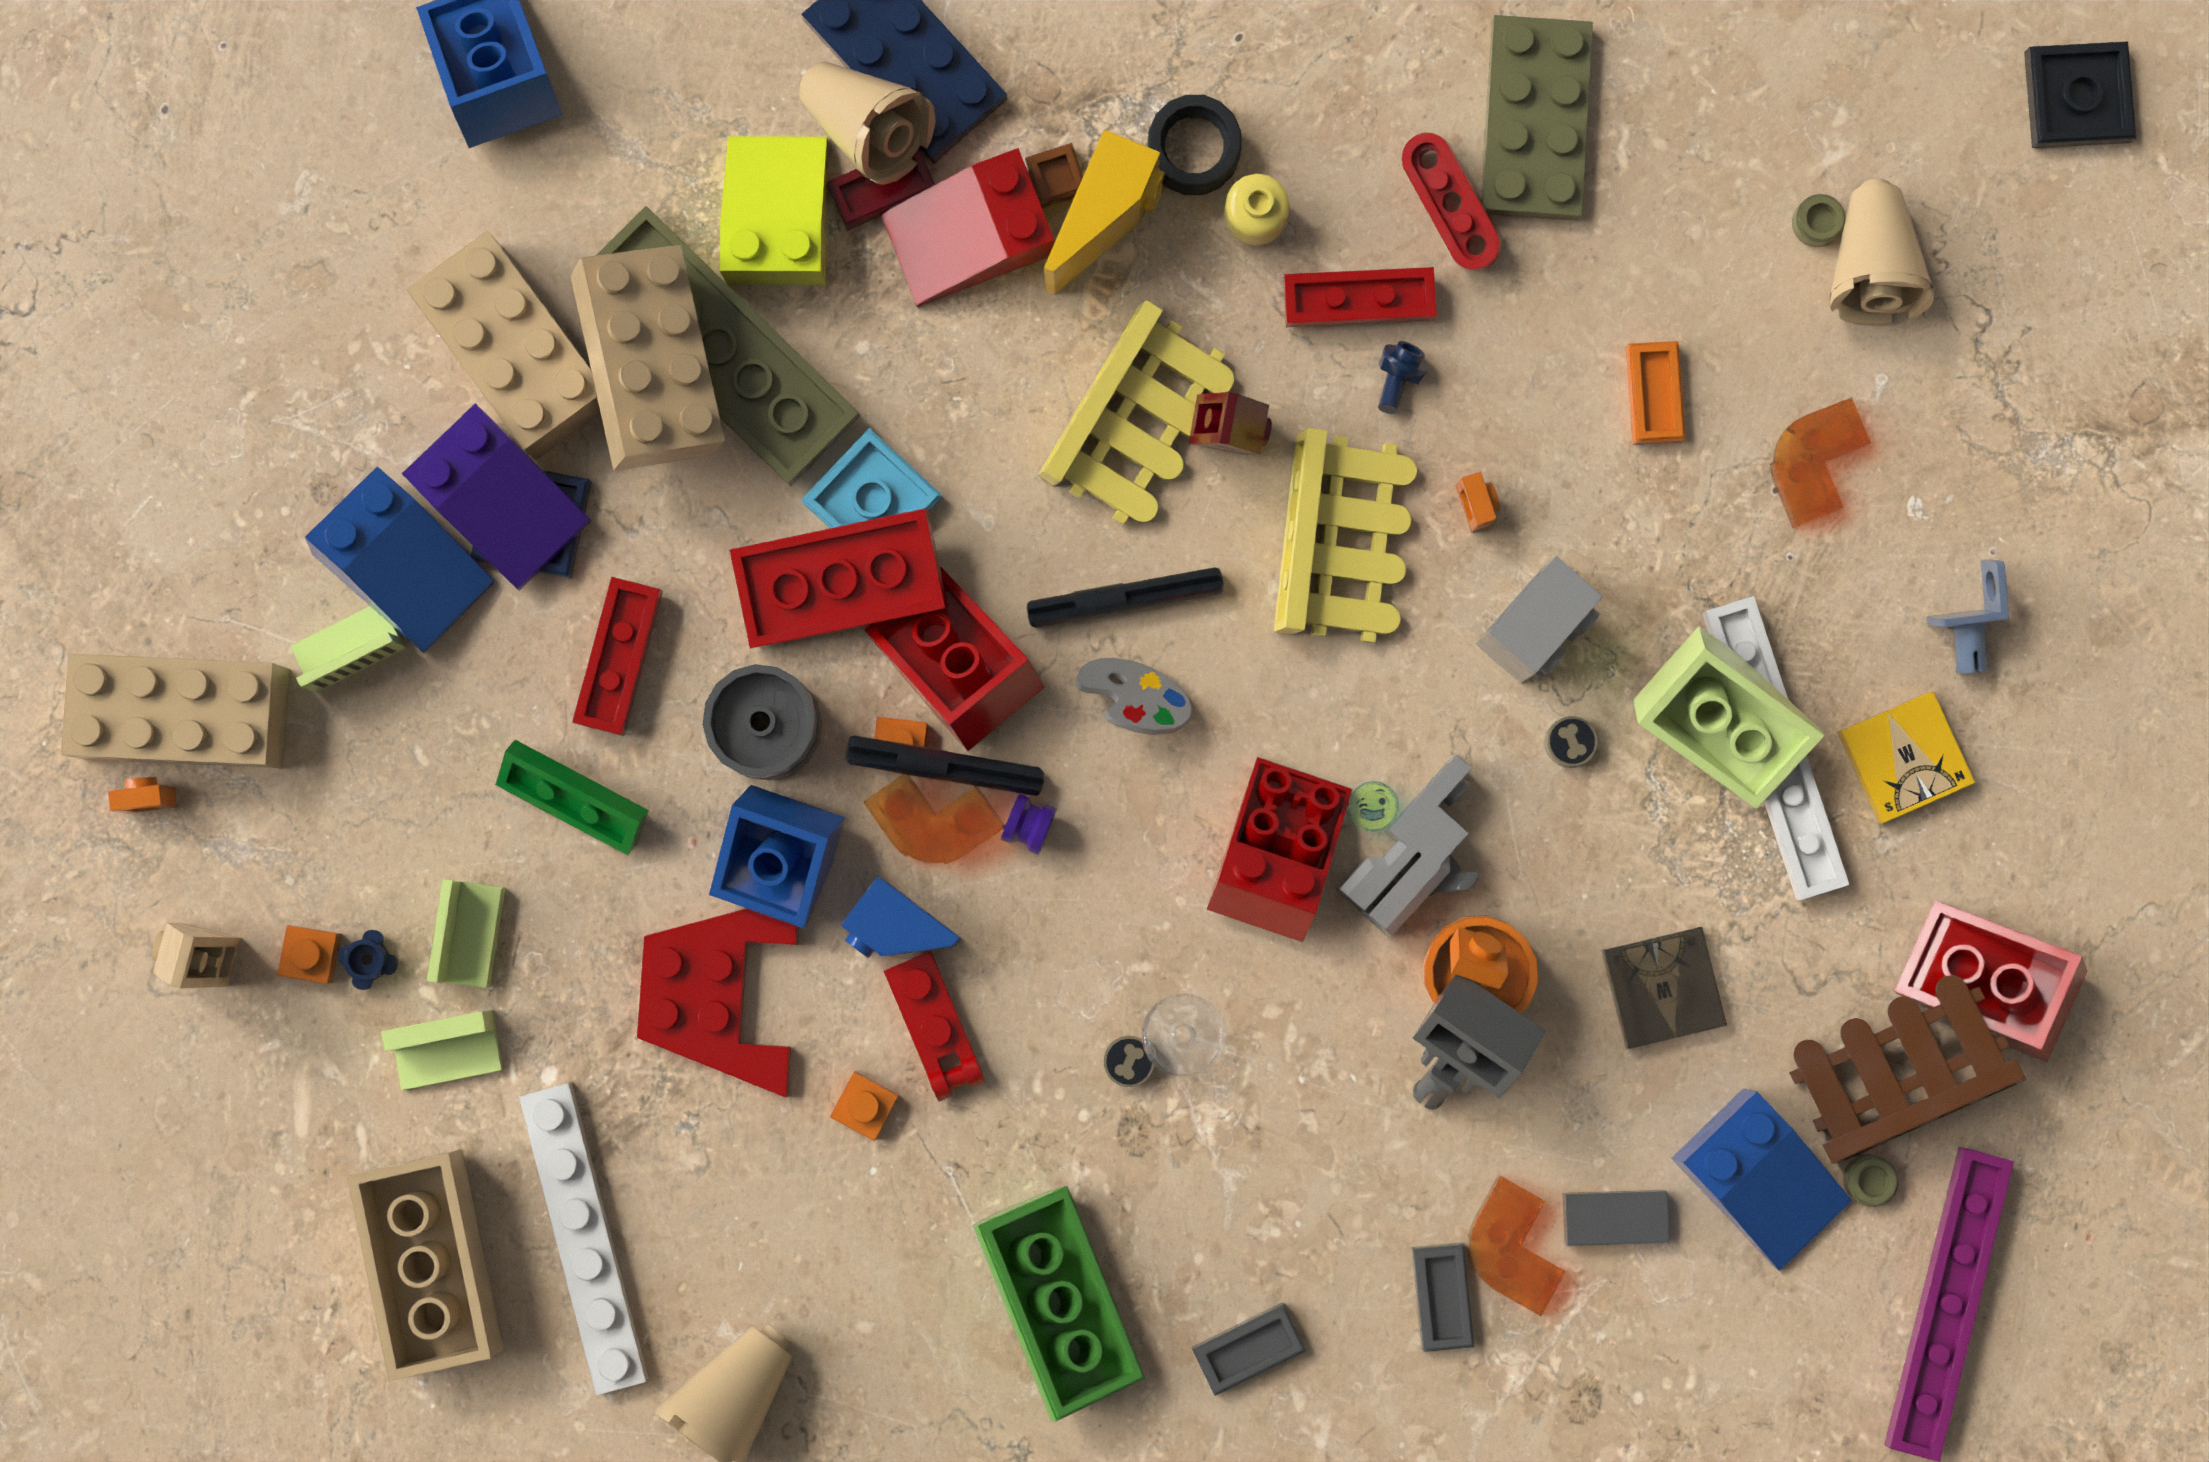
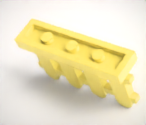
M1145 300L1137 307L1037 476L1053 486L1060 483L1064 477L1073 483L1068 491L1069 493L1080 498L1083 492L1086 491L1116 510L1112 519L1121 525H1124L1128 518L1138 523H1144L1153 519L1157 514L1158 503L1156 498L1145 491L1153 475L1162 480H1171L1182 472L1183 459L1170 446L1178 433L1190 438L1197 394H1202L1203 391L1208 393L1228 392L1234 383L1232 371L1221 363L1225 353L1217 348H1213L1209 355L1179 337L1178 333L1182 326L1172 320L1166 328L1157 323L1163 310L1148 300ZM1139 350L1149 355L1141 370L1131 365ZM1160 363L1192 382L1184 397L1152 378ZM1114 392L1124 398L1115 413L1106 408ZM1135 406L1167 425L1159 440L1127 421ZM1089 435L1098 440L1090 456L1080 450ZM1110 448L1142 467L1133 483L1101 463Z
M1307 428L1297 434L1295 439L1273 632L1293 635L1304 631L1305 625L1308 624L1312 625L1311 635L1326 636V630L1329 627L1361 632L1360 642L1375 643L1376 634L1385 635L1391 633L1400 624L1401 618L1397 608L1391 604L1380 603L1382 585L1398 583L1404 578L1406 573V565L1403 559L1398 555L1386 553L1387 536H1398L1406 532L1411 525L1410 512L1404 506L1391 504L1393 487H1403L1411 483L1416 477L1417 467L1410 457L1397 455L1398 445L1385 443L1382 445V451L1377 452L1347 447L1348 437L1335 436L1331 445L1326 444L1327 430ZM1322 476L1328 477L1327 494L1320 493ZM1343 479L1378 484L1376 501L1343 497ZM1317 525L1323 526L1321 544L1315 543ZM1338 528L1372 533L1371 550L1336 546ZM1311 575H1317L1315 593H1309ZM1332 578L1366 582L1365 600L1331 596Z

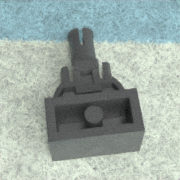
M1455 975L1437 997L1412 1038L1426 1048L1421 1057V1062L1424 1066L1427 1067L1434 1057H1438L1423 1078L1414 1085L1413 1097L1418 1103H1421L1427 1094L1431 1092L1433 1095L1424 1107L1431 1110L1437 1109L1443 1104L1444 1099L1449 1093H1454L1462 1080L1468 1078L1461 1089L1463 1093H1470L1476 1086H1482L1500 1099L1522 1074L1546 1031L1529 1020L1525 1015L1517 1012L1488 992L1480 984Z

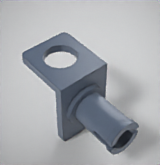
M1993 559L1981 560L1985 609L1927 616V624L1954 629L1956 673H1975V670H1978V672L1990 670L1987 659L1985 626L1990 625V621L2009 619L2004 561ZM1993 576H1994L1995 585H1996V595H1995L1994 586H1993Z

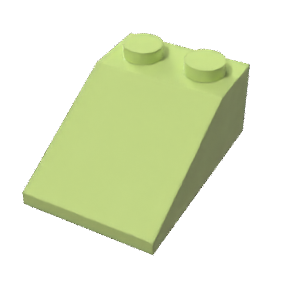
M1700 626L1695 629L1633 699L1639 725L1756 809L1825 736L1824 732L1739 654Z

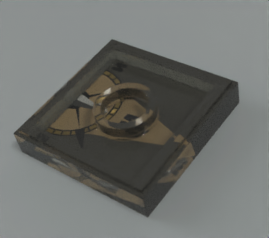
M1695 927L1601 950L1626 1049L1727 1026L1703 927Z

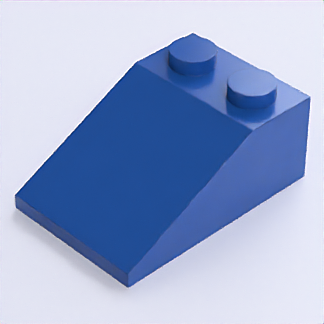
M435 0L416 7L450 108L468 148L563 115L520 0Z
M378 466L305 536L312 555L423 654L494 584V580L442 526Z
M1743 1088L1671 1158L1778 1271L1792 1260L1852 1201L1794 1129L1757 1091Z

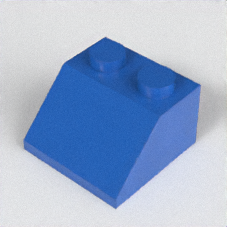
M750 785L731 806L709 895L805 928L833 864L845 817Z

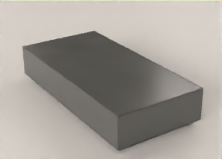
M1666 1190L1563 1193L1564 1241L1567 1246L1670 1243L1668 1193Z
M1459 1242L1411 1247L1423 1352L1475 1347L1464 1244Z
M1283 1302L1192 1347L1214 1396L1307 1351Z

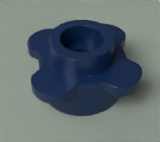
M377 930L366 931L361 940L355 941L350 945H343L338 951L339 963L344 965L347 973L353 977V986L360 990L370 989L373 986L374 980L384 974L392 975L398 969L399 962L397 957L389 954L383 944L384 936ZM366 955L372 957V963L369 965L364 963Z

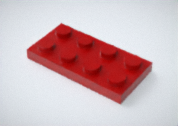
M925 508L729 550L750 649L948 608L929 511Z

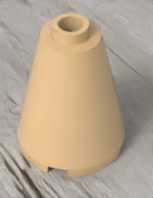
M829 62L816 64L808 69L801 79L799 90L801 103L865 178L881 185L896 182L916 166L917 162L912 157L920 145L926 149L928 148L936 122L934 106L918 90Z
M1885 179L1867 180L1850 195L1829 298L1831 311L1833 312L1835 309H1838L1839 318L1845 322L1860 325L1893 323V314L1909 311V319L1928 310L1934 301L1933 285L1902 191L1899 187Z
M768 1324L761 1331L751 1326L661 1402L654 1413L718 1462H745L792 1360V1356L785 1351L791 1342Z

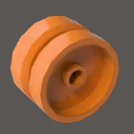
M1487 915L1463 916L1445 925L1430 941L1423 961L1424 985L1433 1003L1456 975L1451 973L1450 940L1456 929L1461 927L1475 933L1484 932L1490 934L1498 941L1506 943L1508 975L1500 990L1479 982L1476 983L1517 1012L1522 1013L1531 1003L1538 984L1537 959L1527 939L1507 922Z

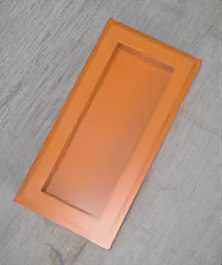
M1679 341L1628 344L1626 346L1632 444L1683 442L1686 437Z

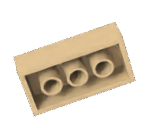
M488 230L406 289L520 446L533 459L537 460L601 413L591 367Z
M681 245L581 257L570 276L613 471L712 456L725 442Z
M68 653L61 755L88 760L283 769L290 669L274 663Z
M462 1149L347 1176L388 1382L491 1359L503 1351Z

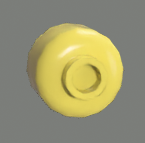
M1256 173L1242 177L1232 185L1226 197L1224 219L1227 229L1234 238L1244 244L1258 246L1270 243L1280 236L1287 224L1290 209L1287 191L1279 181L1269 175Z

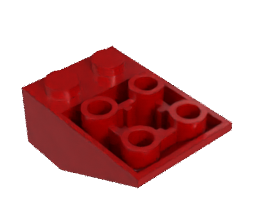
M1257 757L1207 910L1303 942L1318 909L1352 789Z

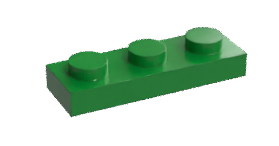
M514 740L505 750L496 786L626 855H629L637 845L649 810L517 740Z

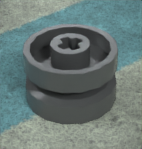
M754 664L733 670L716 683L705 702L702 725L709 748L722 764L748 778L772 781L794 774L809 762L819 745L822 720L817 701L796 677L778 667ZM766 713L770 717V725L766 730L760 731L753 726V721L756 716L764 718Z

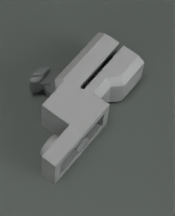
M1458 755L1451 757L1384 831L1395 842L1387 852L1379 858H1365L1337 889L1356 909L1366 913L1364 916L1388 937L1393 936L1427 897L1439 892L1469 891L1480 878L1478 872L1461 873L1460 866L1451 853L1469 833L1439 807L1442 801L1451 806L1470 785L1464 777L1472 768Z

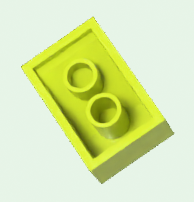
M728 136L720 218L719 271L727 285H826L827 137Z

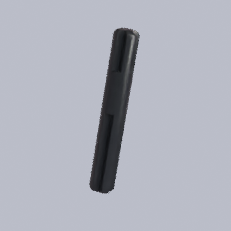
M1213 567L1031 600L1027 603L1026 609L1029 624L1031 627L1037 628L1218 595L1224 592V582L1221 570Z
M851 736L849 738L845 753L847 763L850 765L1032 796L1040 795L1044 783V772L1039 767L860 736Z

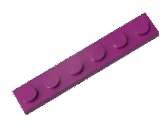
M1958 1147L1884 1443L1890 1449L1940 1462L2014 1161Z

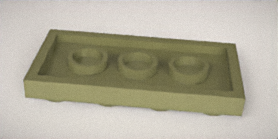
M1494 15L1491 22L1481 201L1489 215L1579 221L1581 218L1593 22Z

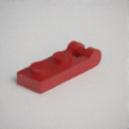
M932 951L884 970V974L938 1102L952 1097V1091L970 1084L971 1088L985 1083L981 1067ZM956 1051L961 1065L944 1072L938 1058Z

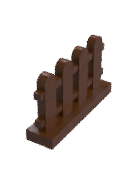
M1947 975L1942 977L1936 984L1935 992L1940 1004L1931 1009L1921 1012L1918 1004L1913 999L1898 997L1888 1007V1017L1893 1025L1874 1034L1871 1026L1866 1021L1859 1018L1849 1019L1843 1024L1840 1031L1845 1047L1827 1055L1824 1047L1814 1040H1803L1797 1044L1793 1056L1798 1069L1789 1073L1794 1084L1805 1081L1816 1103L1821 1117L1812 1121L1817 1131L1821 1132L1828 1129L1833 1138L1832 1141L1823 1144L1832 1164H1839L2027 1080L2016 1059L2007 1063L2004 1060L2001 1051L2010 1048L2004 1035L1993 1038L1976 1004L1985 1000L1980 987L1969 991L1963 979L1955 975ZM1945 1017L1948 1018L1965 1051L1948 1060H1945L1928 1026ZM1898 1038L1917 1073L1899 1082L1881 1046ZM1850 1060L1853 1061L1869 1094L1852 1103L1834 1070V1067ZM1972 1065L1977 1076L1957 1084L1952 1073ZM1923 1086L1928 1098L1909 1105L1904 1094ZM1876 1108L1881 1119L1862 1127L1857 1115Z

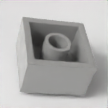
M1555 556L1540 569L1476 642V645L1520 683L1531 676L1539 680L1544 674L1547 675L1567 653L1560 647L1566 638L1573 642L1577 636L1580 637L1598 618L1600 613L1594 609V606L1603 596L1560 558Z

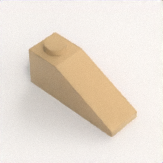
M166 923L165 930L160 931L154 941L152 959L156 961L153 973L169 986L180 989L228 987L241 937L184 923Z

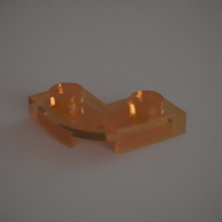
M1852 397L1797 419L1784 430L1776 443L1773 462L1770 463V471L1792 528L1844 508L1825 462L1871 444Z
M901 774L863 801L888 839L905 857L908 855L928 863L944 862V864L956 861L1005 827V824L978 786H973L935 812L910 775Z
M1498 1174L1469 1230L1468 1238L1471 1260L1479 1277L1486 1284L1542 1317L1566 1271L1524 1248L1522 1244L1546 1201Z

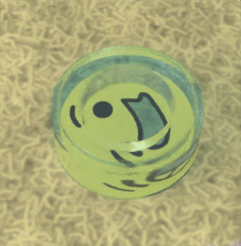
M1369 781L1359 785L1352 791L1347 811L1356 827L1367 832H1378L1386 829L1395 821L1399 812V801L1396 793L1387 784Z

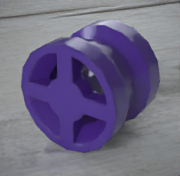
M1019 794L1005 825L1001 840L1010 844L1016 841L1021 842L1027 846L1029 852L1039 855L1057 808L1049 805L1038 807L1031 804L1029 797Z

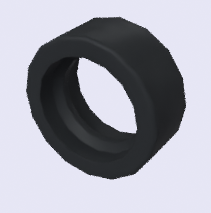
M1183 95L1169 101L1155 114L1148 131V147L1160 152L1159 170L1165 172L1162 183L1168 189L1183 195H1205L1220 189L1233 176L1241 155V129L1235 115L1221 101L1206 95ZM1188 117H1199L1212 122L1219 129L1223 138V153L1220 160L1211 169L1202 173H1187L1178 169L1170 162L1165 151V139L1169 130L1178 121Z

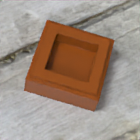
M1072 143L1025 157V163L1042 208L1075 197L1083 174Z

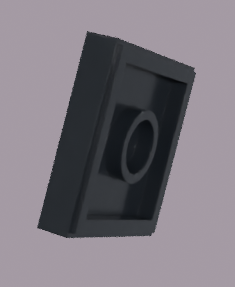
M2128 41L2032 46L2024 52L2032 148L2131 143L2136 139Z

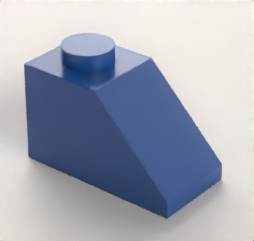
M877 876L841 924L843 928L850 932L845 941L868 958L874 951L880 956H889L953 947L961 940L960 936L879 876Z

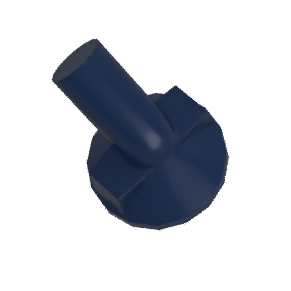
M1399 341L1397 345L1388 344L1383 349L1379 366L1381 370L1388 374L1385 379L1378 409L1384 413H1397L1405 382L1419 384L1429 370V365L1423 360L1425 357L1424 352L1411 343Z

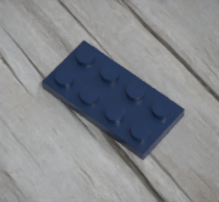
M817 0L801 14L803 21L846 68L916 89L932 103L936 121L932 140L927 149L921 145L919 148L933 164L1007 100V93L922 0Z

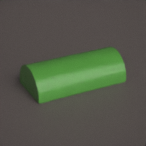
M1068 1186L1056 1188L1019 1202L973 1225L1051 1421L1061 1420L1145 1379Z

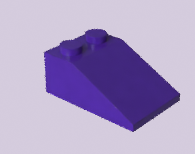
M476 403L401 473L519 591L592 522Z

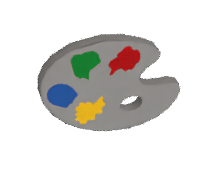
M1100 658L1082 666L1077 675L1076 686L1079 691L1106 695L1115 700V704L1108 708L1105 718L1110 723L1121 728L1149 735L1170 734L1182 729L1190 718L1192 709L1190 701L1183 690L1166 675L1141 663L1118 658ZM1109 678L1120 679L1124 684H1115Z

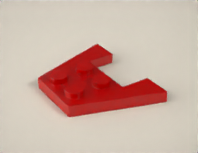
M746 908L644 936L637 1038L782 1097H788L791 1046L741 1043L748 942L798 945L799 927Z

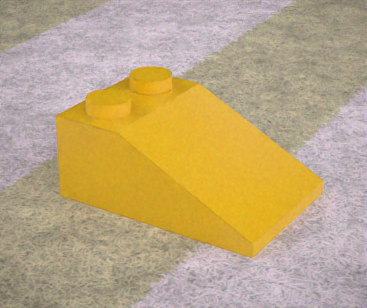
M1103 130L1044 266L1046 292L1054 295L1057 294L1137 227L1145 211L1150 213L1155 211L1164 188L1162 181L1165 172L1159 170L1160 152L1108 130Z

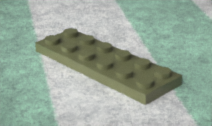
M645 206L597 255L681 245L719 417L791 487L860 417L859 412L661 219Z

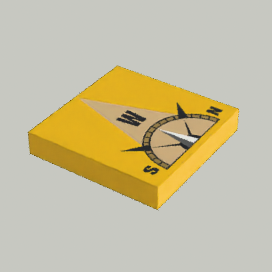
M1933 691L1837 732L1879 824L1890 821L1975 783Z

